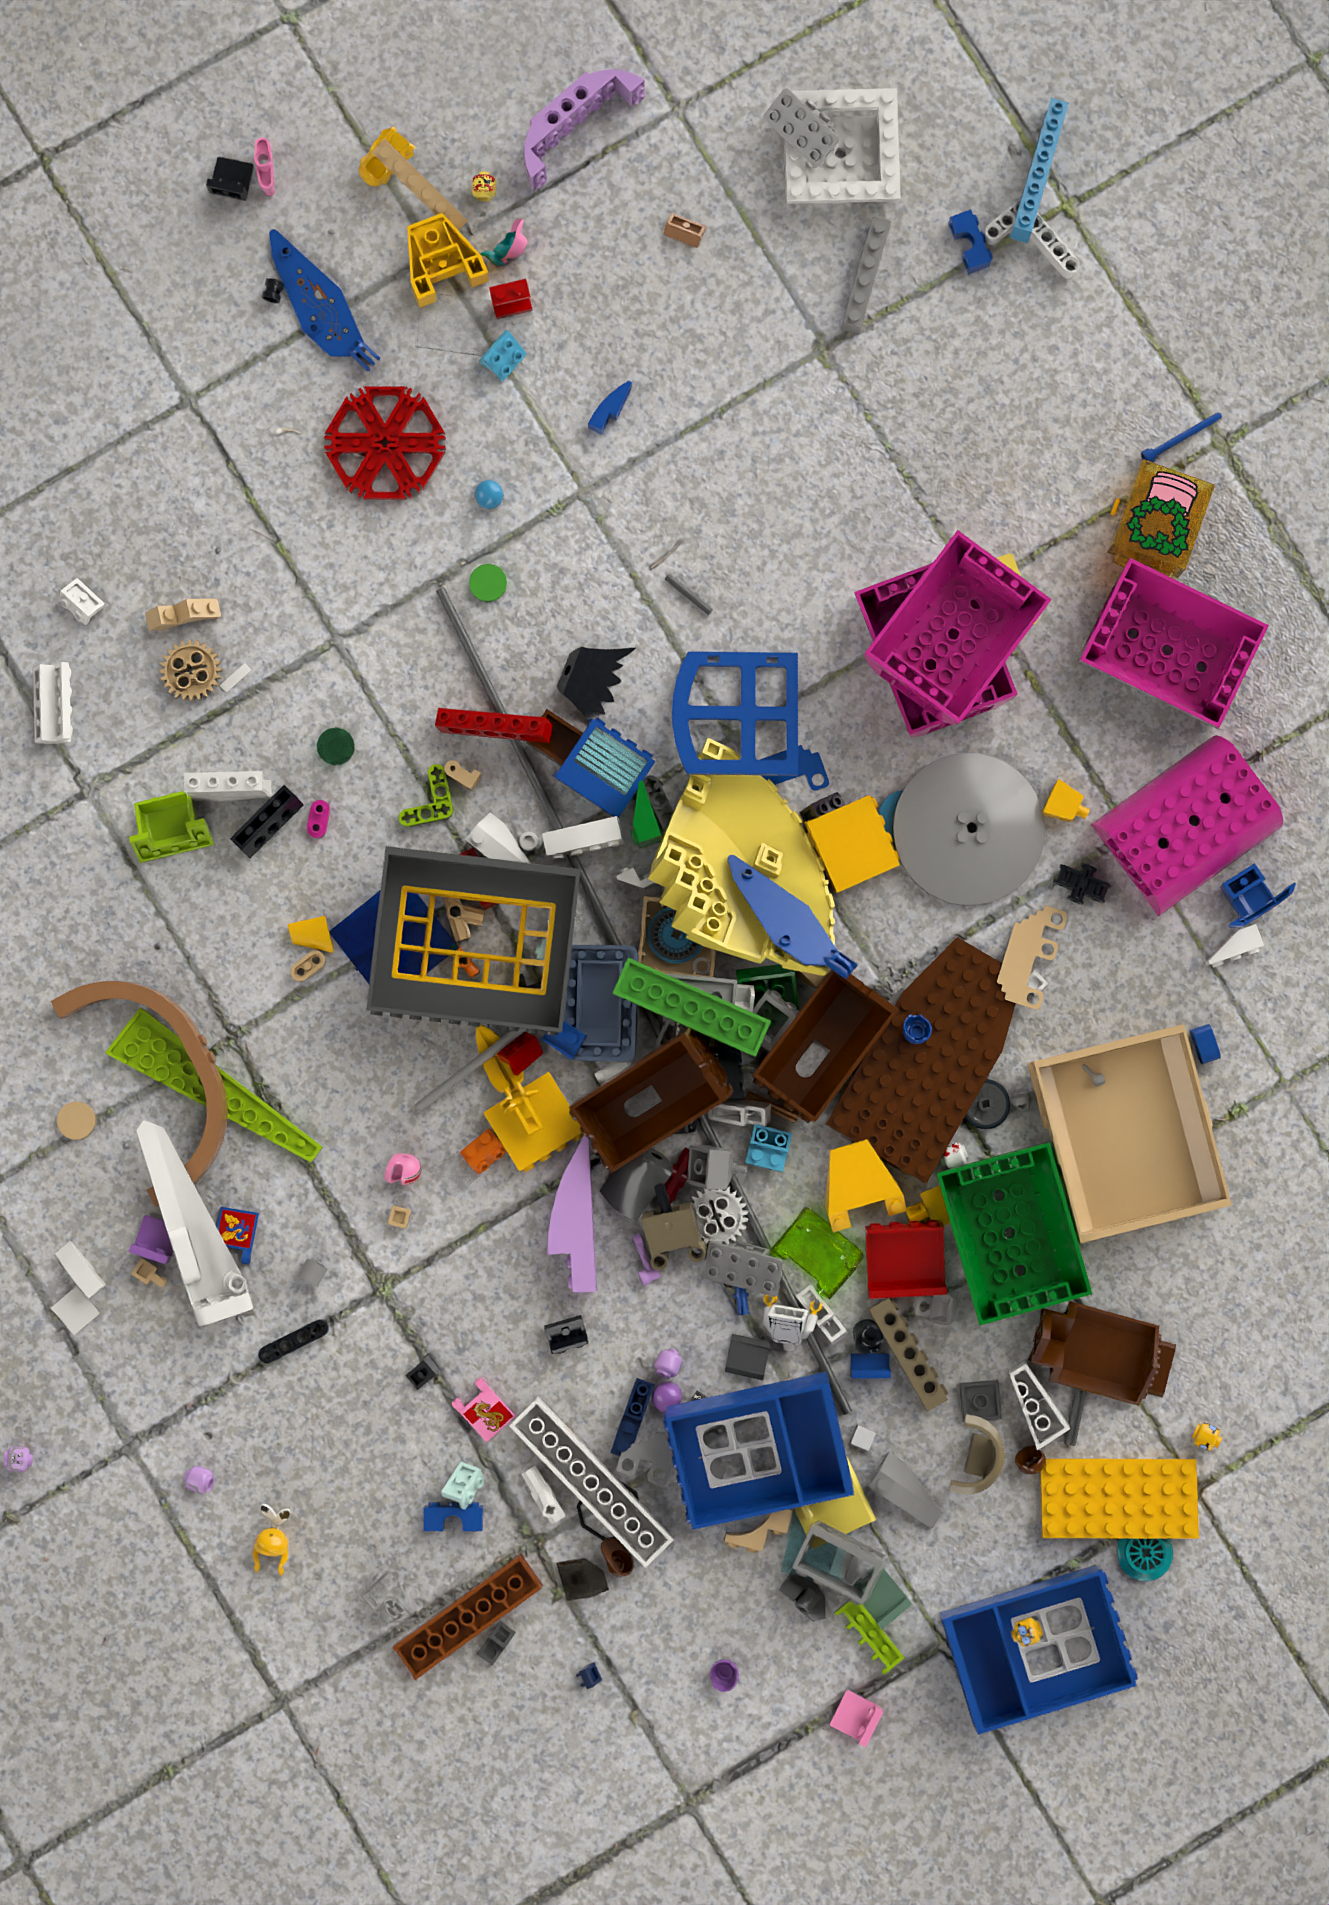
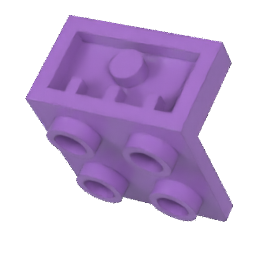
M144 1215L135 1244H131L129 1252L164 1264L170 1263L173 1249L164 1220Z

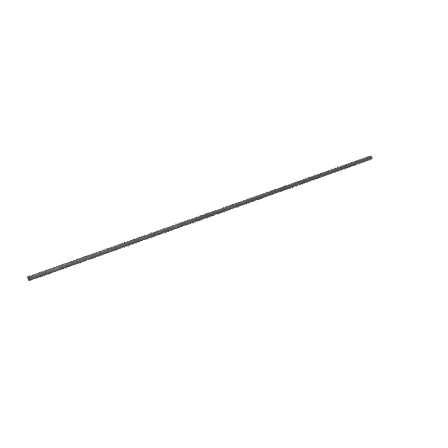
M445 587L436 590L438 597L495 712L507 714ZM510 740L554 831L563 829L521 741ZM567 855L572 867L581 869L580 884L610 944L621 945L578 856ZM642 1007L658 1038L662 1026L657 1015ZM665 1033L662 1037L660 1045L668 1041V1038ZM706 1114L697 1118L710 1146L722 1148ZM733 1174L729 1185L733 1192L737 1191L736 1198L742 1196L740 1203H746L743 1210H748V1214L745 1217L748 1218V1223L760 1247L771 1249L770 1256L776 1257L736 1175ZM782 1270L779 1286L789 1306L802 1309ZM812 1332L806 1340L821 1371L827 1372L831 1391L843 1415H846L852 1409Z

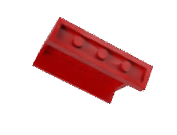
M929 1220L928 1223L909 1221L908 1224L890 1222L889 1225L871 1223L870 1226H865L869 1299L947 1295L943 1232L945 1227L943 1222L939 1220Z

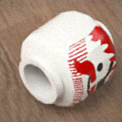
M955 1142L948 1145L940 1160L943 1166L947 1165L948 1169L966 1165L969 1156L965 1146Z

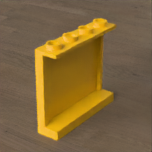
M865 795L831 812L804 822L818 856L823 861L825 872L835 893L900 865L898 862L900 860L896 849L893 850L891 845L893 842L892 837L884 829V818L881 814L878 815L876 810L878 807L877 802L870 795Z
M550 1072L523 1087L525 1092L538 1089V1093L528 1097L543 1126L537 1132L529 1135L516 1111L512 1110L504 1114L499 1105L501 1102L483 1112L519 1172L522 1170L525 1173L535 1167L534 1163L538 1160L541 1162L546 1161L552 1157L550 1153L554 1150L560 1152L568 1147L567 1142L572 1139L576 1142L584 1136L578 1121L573 1120L569 1113L570 1105ZM519 1091L512 1094L514 1099L521 1095ZM525 1102L518 1105L525 1120L532 1117Z

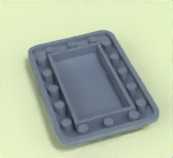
M572 945L563 1020L588 1035L580 1050L574 1056V1060L627 1062L635 1057L638 1005L612 994L627 958L639 962L638 951L633 946ZM561 1053L563 1058L567 1060H573Z

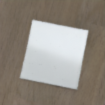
M77 1286L51 1307L53 1312L62 1320L73 1335L100 1314Z

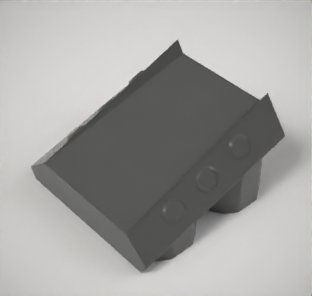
M732 1334L725 1372L763 1380L770 1342Z

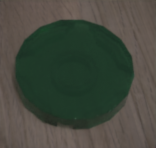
M335 727L325 730L317 741L319 756L330 765L338 766L347 763L355 751L354 739L349 732L342 728Z

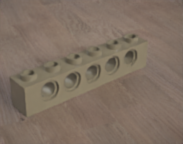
M885 1298L869 1307L868 1311L880 1328L883 1337L927 1411H930L948 1400L946 1397L948 1392L943 1384L939 1385L936 1378L939 1376L933 1367L929 1368L926 1363L929 1359L924 1350L919 1351L916 1345L919 1343L914 1333L910 1334L906 1327L909 1324L904 1316L900 1317L897 1313L899 1307L895 1300L892 1299L890 1301L889 1298ZM887 1314H893L895 1317L894 1322L890 1325L884 1321ZM897 1331L904 1332V1339L898 1342L895 1340L894 1335ZM907 1348H913L914 1356L912 1358L904 1356V1351ZM917 1365H923L924 1372L921 1375H915L914 1368ZM932 1382L934 1384L931 1392H925V1383Z

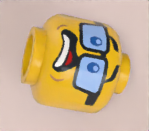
M1203 1422L1201 1425L1198 1424L1192 1435L1194 1444L1206 1451H1211L1214 1447L1218 1448L1222 1437L1219 1436V1428L1207 1422Z
M1033 1618L1015 1622L1014 1630L1011 1631L1013 1640L1019 1642L1022 1647L1038 1643L1040 1636L1043 1635L1039 1622Z

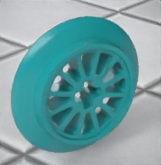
M1120 1538L1117 1546V1558L1121 1568L1130 1577L1139 1581H1152L1160 1578L1168 1571L1173 1560V1546L1170 1539L1155 1538L1158 1542L1151 1546L1154 1538H1150L1148 1544L1146 1538H1143V1545L1138 1538ZM1134 1540L1138 1543L1139 1548L1132 1545ZM1158 1545L1161 1546V1550L1154 1551V1548ZM1130 1547L1137 1549V1552H1130ZM1142 1548H1144V1549L1149 1548V1549H1150V1550L1148 1551V1553L1150 1554L1149 1557H1147V1556L1142 1557V1555H1143V1552L1141 1551ZM1154 1553H1162L1161 1559L1156 1557ZM1130 1555H1138L1133 1560L1130 1558ZM1152 1558H1155L1160 1562L1156 1565ZM1141 1559L1138 1564V1567H1136L1134 1563L1137 1560ZM1144 1561L1146 1568L1145 1570L1141 1569V1566ZM1148 1561H1150L1154 1566L1152 1569H1149Z

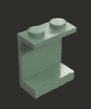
M872 1567L867 1572V1577L863 1580L859 1578L852 1586L865 1592L868 1586L867 1582L872 1577L876 1567ZM883 1568L870 1598L863 1605L881 1629H884L908 1609L912 1603Z

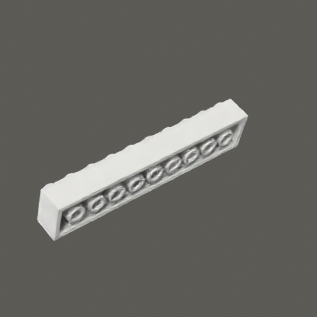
M539 1397L510 1423L511 1429L645 1568L674 1540L673 1536Z

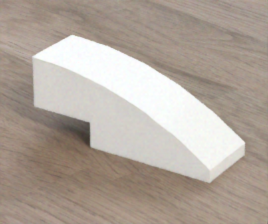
M726 1100L708 1111V1120L745 1126L747 1123L766 1126L771 1121V1103L750 1100Z
M71 1241L55 1253L66 1271L88 1299L92 1298L106 1286L92 1265Z
M811 1284L796 1295L804 1308L809 1310L810 1314V1303L815 1300L813 1306L818 1310L822 1302L823 1308L816 1314L818 1316L816 1324L833 1346L849 1334Z

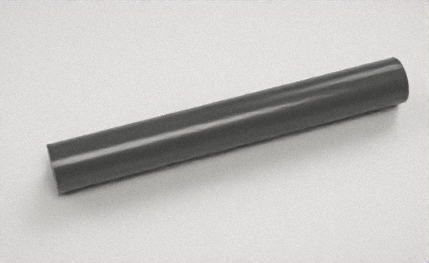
M668 574L665 580L707 615L713 611L711 607L672 575Z

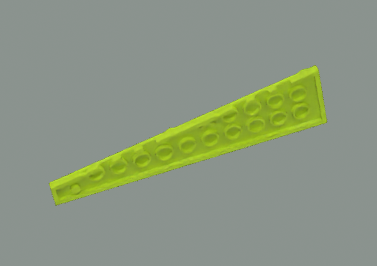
M140 1007L106 1050L105 1054L207 1107L203 1084L179 1036ZM217 1066L226 1091L227 1118L305 1160L313 1162L323 1149V1146Z

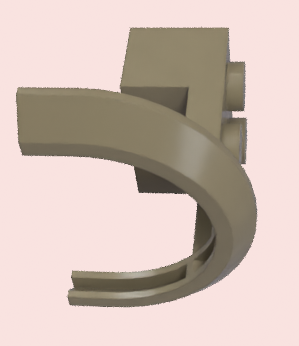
M966 1414L964 1426L978 1429L987 1436L972 1433L964 1472L980 1476L983 1479L971 1483L951 1480L949 1492L973 1495L986 1490L996 1481L1004 1464L1005 1452L1002 1438L990 1422L981 1417Z

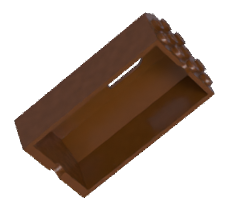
M831 969L751 1077L754 1080L752 1082L761 1089L763 1087L769 1091L767 1094L774 1100H782L784 1102L782 1106L789 1111L794 1112L795 1110L800 1114L799 1117L806 1123H815L899 1009L867 987L854 975L850 974L844 979ZM816 1040L830 1051L810 1077H801L796 1071V1064L812 1042Z
M690 1027L578 1098L569 1107L571 1117L580 1124L582 1134L592 1139L591 1147L596 1153L600 1154L602 1163L607 1170L610 1169L611 1172L616 1171L726 1101L734 1092L732 1086L726 1084V1078L728 1077L725 1070L701 1036L694 1035L695 1030ZM652 1085L662 1101L637 1117L629 1116L624 1109L626 1101Z

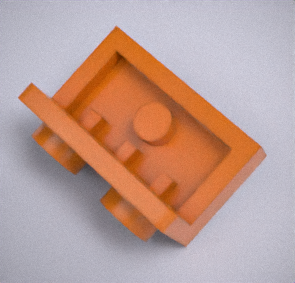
M488 1128L460 1151V1154L479 1175L486 1171L496 1160L502 1158L507 1151L494 1132Z

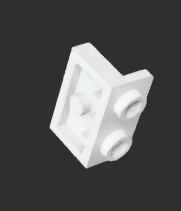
M78 578L60 592L59 601L61 605L70 610L74 617L85 625L89 623L90 618L104 607V603Z

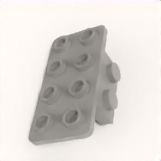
M783 89L765 112L763 118L813 167H819L839 142V137L831 130L833 124L830 122V118L825 113H820L813 101L810 99L800 100L789 89Z

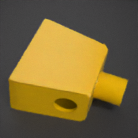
M1058 779L1050 792L1042 813L1044 816L1071 822L1075 815L1086 819L1090 809L1080 805L1084 798L1082 794Z

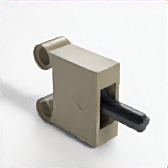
M659 1183L655 1185L654 1190L660 1209L643 1212L641 1218L651 1253V1266L655 1270L665 1269L669 1260L668 1251L689 1247L688 1257L691 1261L701 1262L705 1258L707 1247L701 1238L692 1202L671 1206L665 1184ZM698 1248L702 1250V1252L695 1253L693 1249ZM661 1256L664 1260L658 1261L656 1257Z

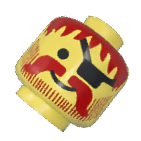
M486 171L479 172V175L474 176L472 179V194L478 201L487 202L496 195V179Z

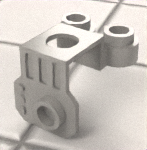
M388 1570L384 1573L381 1571L372 1578L373 1582L360 1594L375 1613L381 1610L379 1618L385 1624L392 1623L404 1614V1609L397 1602L388 1599L380 1604L370 1593V1590L389 1573ZM368 1597L374 1601L375 1605L369 1601Z

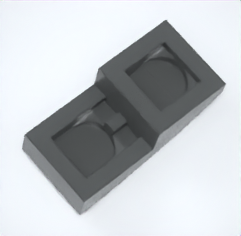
M499 1621L477 1652V1655L493 1666L516 1632Z

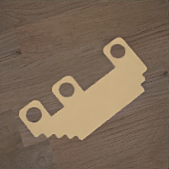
M1045 905L1043 911L1037 910L1036 915L1030 914L1029 918H1023L1021 923L1015 922L997 979V983L1002 985L1001 990L1006 993L1005 1000L1035 1010L1040 1008L1044 996L1043 992L1028 987L1027 983L1036 956L1047 960L1055 959L1058 944L1042 938V933L1045 925L1062 930L1067 920L1066 912ZM1052 914H1061L1063 921L1060 925H1054L1051 922ZM1049 943L1053 946L1054 951L1051 955H1044L1042 953V946ZM1032 992L1039 996L1038 1003L1034 1005L1029 1004L1027 1001V995Z

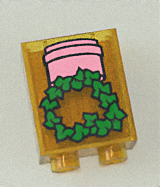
M1143 459L1136 469L1107 553L1115 555L1114 563L1124 567L1131 558L1166 576L1179 578L1186 570L1215 484Z

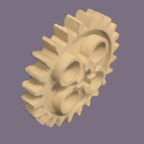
M190 639L188 640V645L181 641V647L174 644L175 650L168 649L170 655H163L167 661L160 662L165 667V669L159 670L161 674H165V676L161 677L162 681H167L164 687H171L169 693L173 694L176 692L175 697L177 699L182 695L183 701H186L188 697L191 702H194V697L201 701V695L203 694L208 698V691L215 692L212 686L219 687L216 679H222L217 674L223 671L222 668L217 667L221 664L220 660H215L218 657L217 653L212 654L213 649L211 647L207 649L206 643L200 646L198 640L194 645ZM196 655H202V660L199 663L193 662ZM182 660L184 662L182 668L176 669L175 663ZM190 667H192V668L194 669V670L192 671L193 674H191V675L188 673V672L190 671V669H189ZM207 673V679L199 681V675ZM182 679H189V683L187 686H180V682Z

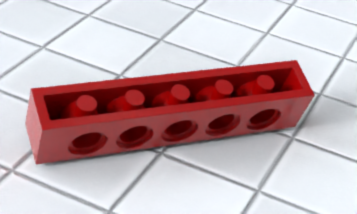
M438 708L435 727L441 733L542 743L550 742L553 726L546 717Z

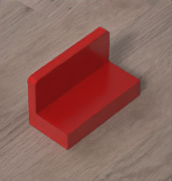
M525 1031L498 1052L497 1056L500 1061L509 1064L513 1075L518 1076L543 1054V1051L536 1036Z

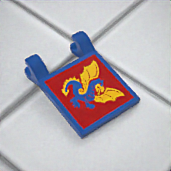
M221 1207L217 1229L227 1247L244 1250L241 1263L249 1265L259 1213Z

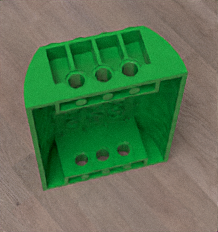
M1050 1142L1018 1149L936 1173L979 1326L1093 1294ZM996 1190H1001L1004 1194L1001 1201H996L993 1197ZM1007 1227H1011L1014 1230L1012 1238L1004 1236V1230ZM1017 1265H1023L1025 1268V1272L1021 1276L1015 1274L1014 1269Z

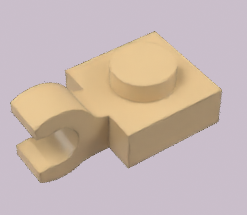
M145 1258L140 1259L131 1273L146 1285L153 1281L158 1286L164 1287L168 1282L167 1279L157 1274L159 1268Z

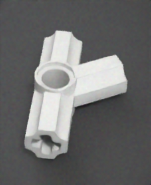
M536 1465L521 1473L532 1491L531 1495L539 1506L541 1513L544 1517L548 1518L551 1525L566 1516L555 1498L556 1495L552 1487L544 1480Z

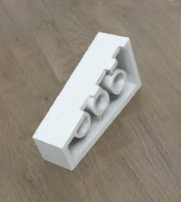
M617 816L542 833L546 855L548 858H552V860L562 859L564 855L571 854V856H575L585 851L592 852L601 848L626 844L622 824Z

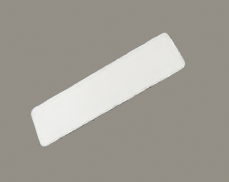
M244 663L220 687L225 692H228L251 669Z

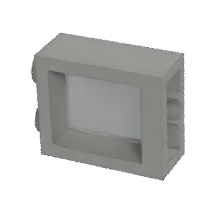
M770 989L765 992L752 1012L771 1021L761 1043V1046L769 1052L799 1013L793 1003L784 1001L775 990L771 991Z

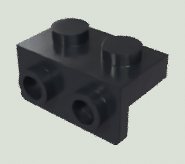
M581 1315L544 1325L551 1354H561L566 1350L581 1348L589 1343Z

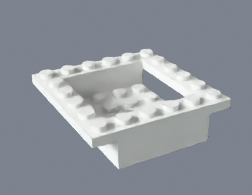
M897 88L791 91L800 100L810 99L813 101L818 111L878 110L877 116L829 117L830 122L833 124L831 130L839 137V142L819 167H813L784 139L787 204L900 201ZM838 150H842L845 152L846 156L844 158H838L836 157L835 153Z

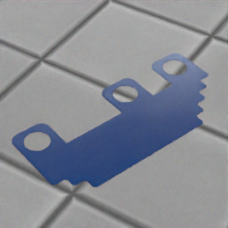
M802 745L798 746V776L761 775L765 780L769 779L776 785L806 774L810 788L814 791L829 785V779L819 753H811L810 749L803 750ZM786 750L760 760H786ZM815 774L823 775L824 783L822 785L816 786L813 784L812 777Z

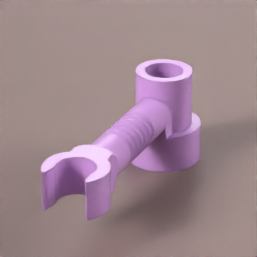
M638 1233L633 1235L632 1239L645 1268L639 1271L638 1275L642 1285L646 1286L651 1284V1281L661 1278L659 1271L651 1266L641 1235Z

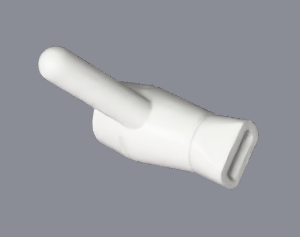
M612 1061L611 1064L594 1073L599 1084L630 1066L631 1062Z

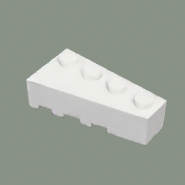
M1025 1360L1009 1370L1037 1450L1068 1431L1070 1426Z

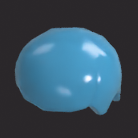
M485 480L476 487L474 496L481 507L492 509L501 504L504 494L497 482Z

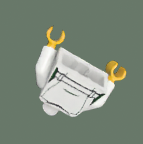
M765 1294L763 1301L767 1306L764 1307V1326L772 1334L773 1341L783 1343L784 1350L793 1351L795 1345H800L801 1341L807 1339L813 1332L818 1318L816 1314L822 1310L823 1304L821 1302L817 1310L813 1306L815 1300L810 1303V1314L809 1310L775 1305L778 1299L777 1296H772V1301L770 1302L769 1295Z

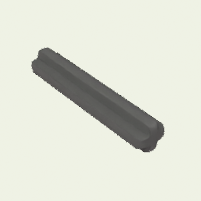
M1075 1390L1068 1423L1070 1429L1066 1432L1064 1441L1066 1445H1076L1087 1391Z

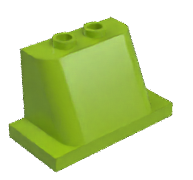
M184 791L134 803L138 834L129 836V840L140 863L215 845L214 838L205 819H198L194 800Z

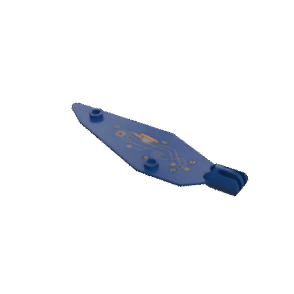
M276 229L270 230L269 238L272 259L284 283L285 290L303 332L329 356L352 357L369 372L371 369L359 358L362 356L368 363L374 366L376 363L365 354V351L367 350L378 361L380 357L364 343L342 290ZM289 250V253L285 255L284 252Z

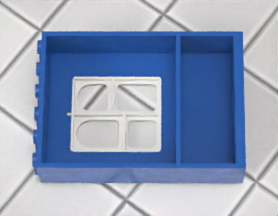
M827 1372L667 1406L666 1413L663 1414L664 1429L669 1431V1438L667 1440L669 1449L673 1453L674 1469L678 1468V1475L676 1477L678 1486L682 1490V1503L686 1505V1520L688 1524L691 1523L692 1530L854 1495L853 1481ZM758 1416L766 1418L769 1431L768 1438L742 1444L737 1442L733 1426L734 1422ZM724 1425L729 1439V1446L719 1449L707 1447L703 1441L704 1432L712 1426ZM771 1446L777 1466L774 1469L756 1472L753 1468L750 1451ZM734 1453L742 1454L746 1474L727 1479H718L712 1475L710 1465L715 1458Z
M1093 1565L939 1612L972 1724L978 1735L1137 1686L1135 1680L1138 1679L1135 1668H1132L1129 1662L1132 1660L1131 1653L1124 1645L1126 1637L1123 1629H1120L1118 1626L1120 1618L1117 1610L1112 1607L1114 1598L1111 1591L1106 1587L1108 1579L1102 1569ZM1069 1605L1075 1606L1080 1610L1082 1620L1078 1627L1056 1635L1051 1634L1046 1619L1048 1611ZM1037 1616L1043 1638L1038 1643L1022 1647L1019 1642L1013 1640L1011 1631L1014 1630V1624L1018 1620ZM1075 1637L1086 1638L1090 1642L1092 1649L1089 1657L1083 1661L1071 1663L1066 1651L1065 1641ZM1055 1644L1058 1648L1062 1666L1041 1674L1032 1675L1026 1660V1653Z

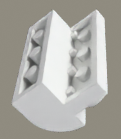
M61 662L56 665L40 664L33 668L35 743L59 744L71 742L73 732L70 723V717L72 716V707L70 706L72 695L70 687L71 669L67 662Z

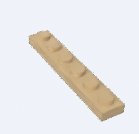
M386 139L375 148L372 153L435 215L443 213L458 231L466 224L468 220Z

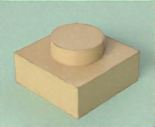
M392 1205L388 1224L407 1229L412 1210Z

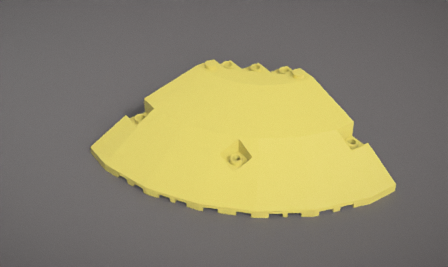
M707 738L698 758L701 760H739L741 756L733 749ZM689 775L684 793L677 801L658 846L648 877L649 880L665 887L659 903L676 910L671 927L686 933L687 939L717 951L759 964L768 958L783 965L782 968L824 976L829 969L826 965H804L773 944L735 884L728 863L729 855L737 856L808 905L835 945V935H833V925L835 924V919L833 918L834 900L832 894H829L827 887L829 882L825 880L823 861L821 857L817 856L814 850L815 845L809 833H806L801 825L803 823L802 819L787 806L786 803L788 801L780 797L777 793L778 789L769 779L765 780L761 775Z

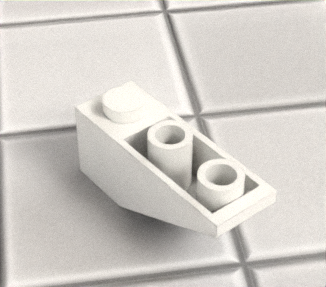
M1254 924L1235 931L1205 962L1206 966L1212 964L1213 968L1224 964L1223 960L1228 958L1234 961L1242 958L1241 954L1247 951L1249 955L1259 952V947L1264 946L1257 925Z

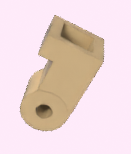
M455 760L448 761L444 767L449 778L472 792L482 777V774L474 769L470 773Z

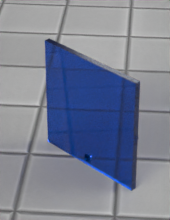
M380 891L329 931L333 939L354 964L355 970L360 972L368 984L370 983ZM408 892L405 915L427 918L428 906L419 894ZM433 914L430 947L456 951L460 947ZM404 921L401 943L423 947L426 924ZM401 950L398 973L420 975L423 953ZM429 954L427 973L449 956Z

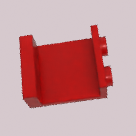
M526 278L489 287L496 319L533 311Z

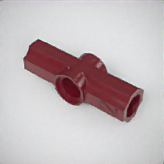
M686 1147L680 1154L676 1164H673V1173L665 1182L670 1204L673 1203L680 1188L682 1189L687 1181L690 1150Z

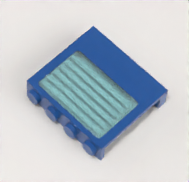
M597 717L595 720L589 718V725L560 769L555 770L552 776L611 816L619 818L637 791L639 781L644 780L656 761L652 759L653 755L643 749L641 752L637 749V744L630 739L626 741L620 737L622 734L617 730L606 728V723Z

